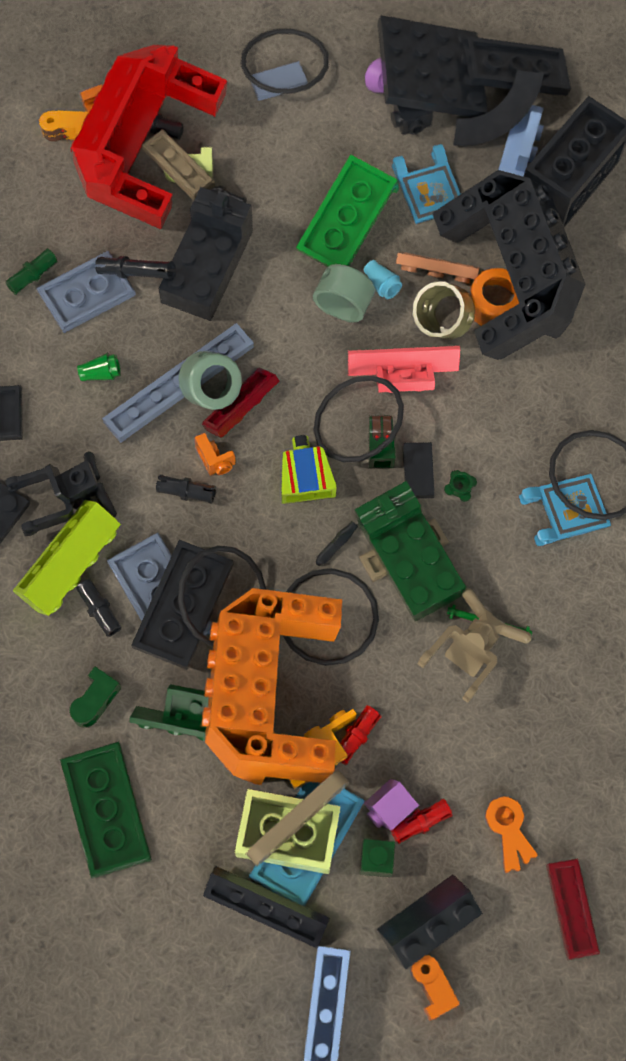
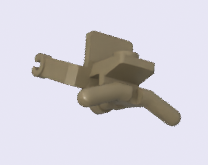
M466 588L463 590L462 596L479 619L475 618L465 631L456 625L449 626L433 646L424 652L417 664L424 668L448 638L454 639L445 653V656L471 677H475L484 663L487 665L462 697L464 701L469 703L480 685L497 664V656L490 650L497 643L500 637L498 634L522 643H529L532 636L527 631L507 625L495 618L484 607L474 591Z

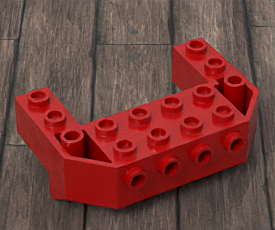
M151 45L117 56L112 68L106 75L101 90L94 99L89 114L86 115L78 136L75 137L71 145L70 151L73 152L74 165L87 197L161 230L172 208L173 194L128 174L166 96L216 117L226 96L227 80L179 59L178 47L174 45Z

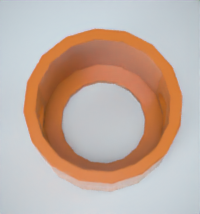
M491 268L482 271L474 279L469 295L472 297L475 305L474 320L480 326L519 304L506 269ZM489 285H499L513 293L514 298L506 305L496 306L484 298L482 288Z

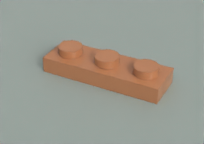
M401 251L398 252L396 264L402 265L401 270L417 272L418 268L428 270L427 275L440 278L444 277V273L455 275V281L470 283L471 279H475L478 276L479 267Z

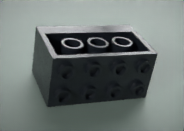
M588 96L525 169L523 177L530 178L539 184H544L550 190L564 228L620 162L626 146V120Z

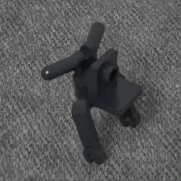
M86 452L83 456L84 462L61 474L57 467L48 464L45 468L21 476H12L5 480L8 491L13 492L49 479L54 494L63 501L66 508L65 510L23 523L21 528L24 536H32L40 530L69 521L74 514L72 507L78 498L89 501L91 500L90 497L96 496L99 504L114 518L117 516V512L103 483H98L100 474L94 453Z

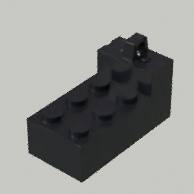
M200 187L190 207L191 222L172 259L176 269H167V271L176 272L175 277L172 280L163 279L158 290L162 304L212 321L253 233L252 205L231 198L227 193L221 191L214 192Z

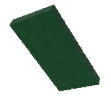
M118 741L60 759L91 879L151 861L152 858L120 742Z

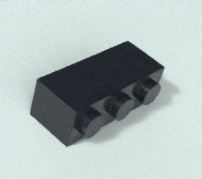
M452 874L378 927L377 931L391 954L406 970L483 913L471 891Z

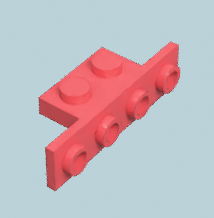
M460 346L348 351V376L376 375L388 380L399 392L434 390L435 379L433 372L459 371ZM377 383L378 392L393 393L385 385Z

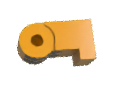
M47 111L43 113L39 119L43 136L52 142L61 139L74 140L78 136L83 121L89 112Z

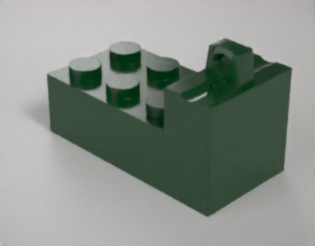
M407 481L354 509L358 525L387 572L414 622L462 597V592L466 589V586L423 515L421 505Z

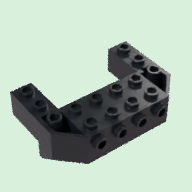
M497 170L432 213L440 236L455 243L463 241L486 225L491 224L517 295L518 305L474 330L482 355L500 360L544 335L557 339L563 334L572 322L586 284L550 190L544 184H539L527 177Z

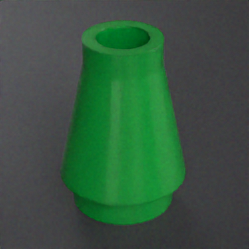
M106 353L77 366L81 381L115 380V377L121 376L120 364L116 354L109 355V353Z

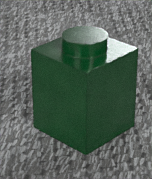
M363 839L360 875L391 878L393 874L395 842Z

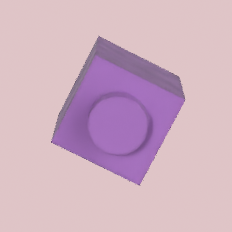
M393 779L388 780L363 803L369 810L367 816L378 828L383 826L389 830H393L419 806L399 781Z

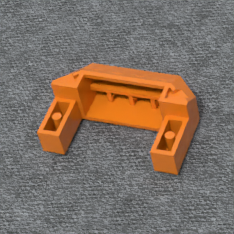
M252 588L220 611L217 622H212L210 640L214 641L213 650H209L207 668L211 669V678L206 679L204 697H209L208 707L203 709L202 726H206L205 743L234 776L255 785H262L265 777L322 783L333 774L335 769V740L274 734L273 729L280 635L334 642L341 628L342 599Z

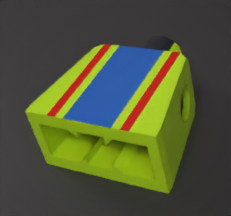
M307 435L293 437V450L283 452L282 504L336 497V482L324 448H310Z

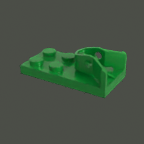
M350 154L298 243L297 251L326 267L333 264L350 266L393 192H398V180Z

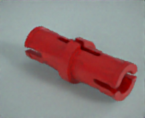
M366 705L353 725H349L346 728V734L340 742V745L347 754V758L341 761L342 764L347 765L361 745L366 744L370 731L382 718L380 713L374 708Z
M443 798L421 811L419 809L413 811V815L402 820L390 831L399 845L421 832L423 834L429 832L430 827L452 817V811Z

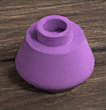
M381 58L372 62L365 74V84L373 93H384Z

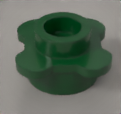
M452 471L450 482L445 485L444 492L448 496L454 495L459 497L462 502L469 501L471 499L470 492L477 485L476 478L466 472ZM458 484H462L463 488H459Z

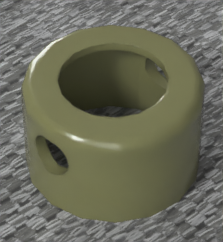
M433 282L418 292L413 302L412 314L415 324L421 332L430 337L453 340L461 337L470 329L475 317V305L472 297L465 289L448 282ZM453 296L459 299L460 316L454 326L450 329H445L436 320V307L443 298Z

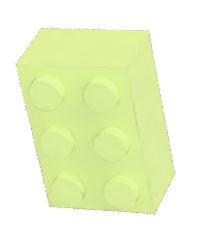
M247 789L235 849L236 857L250 859L246 852L304 799ZM330 804L324 806L264 862L329 874L341 806Z

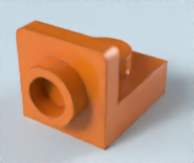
M205 433L195 437V448L210 476L215 473L223 475L232 470V466L236 464L233 451L220 455L215 441L209 442Z

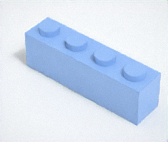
M319 946L317 948L304 1061L338 1060L350 957L349 950Z

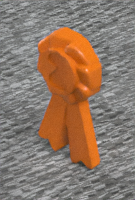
M506 796L491 801L485 818L490 829L502 835L504 872L508 873L512 869L520 871L517 851L524 864H528L530 858L538 856L519 830L524 820L521 805L516 800Z

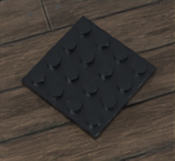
M380 15L377 25L385 104L472 118L488 113L485 87L470 84L464 49L466 37H478L477 32Z

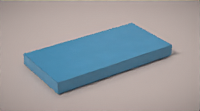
M306 783L301 787L295 798L305 799L321 783ZM343 789L328 803L341 806L332 858L365 800L346 789ZM263 862L258 866L255 865L249 878L268 890L305 906L324 873Z

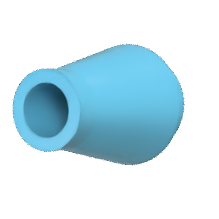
M376 260L368 262L364 267V273L374 284L379 296L391 299L399 293L402 283L398 275L380 265Z

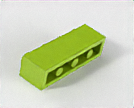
M85 500L13 589V592L38 613L49 616L51 613L56 612L61 607L62 599L68 591L74 589L79 584L80 576L86 568L92 566L97 561L98 553L115 538L116 530L121 524L99 503Z

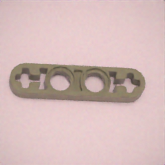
M339 770L335 771L246 852V855L256 866L263 863L348 785L349 780Z

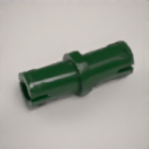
M47 248L30 263L26 261L22 264L23 268L5 281L6 286L14 295H17L33 281L37 282L40 280V276L58 262L56 256Z

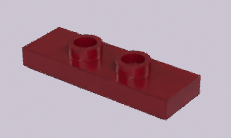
M258 368L242 383L239 395L232 404L223 409L213 411L202 422L204 429L220 438L225 436L280 382L276 374Z
M578 858L547 864L546 868L567 960L600 954Z

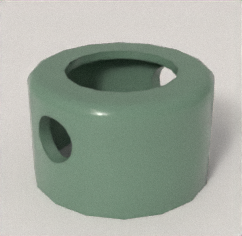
M333 264L324 270L313 293V300L326 314L350 323L359 322L363 319L375 293V286L359 270L347 265Z
M199 351L189 356L182 364L178 376L179 387L183 396L192 404L210 410L223 409L232 404L239 395L242 386L241 372L237 364L229 356L212 351ZM213 365H220L227 371V383L221 395L216 399H212L203 393L200 380L207 368Z

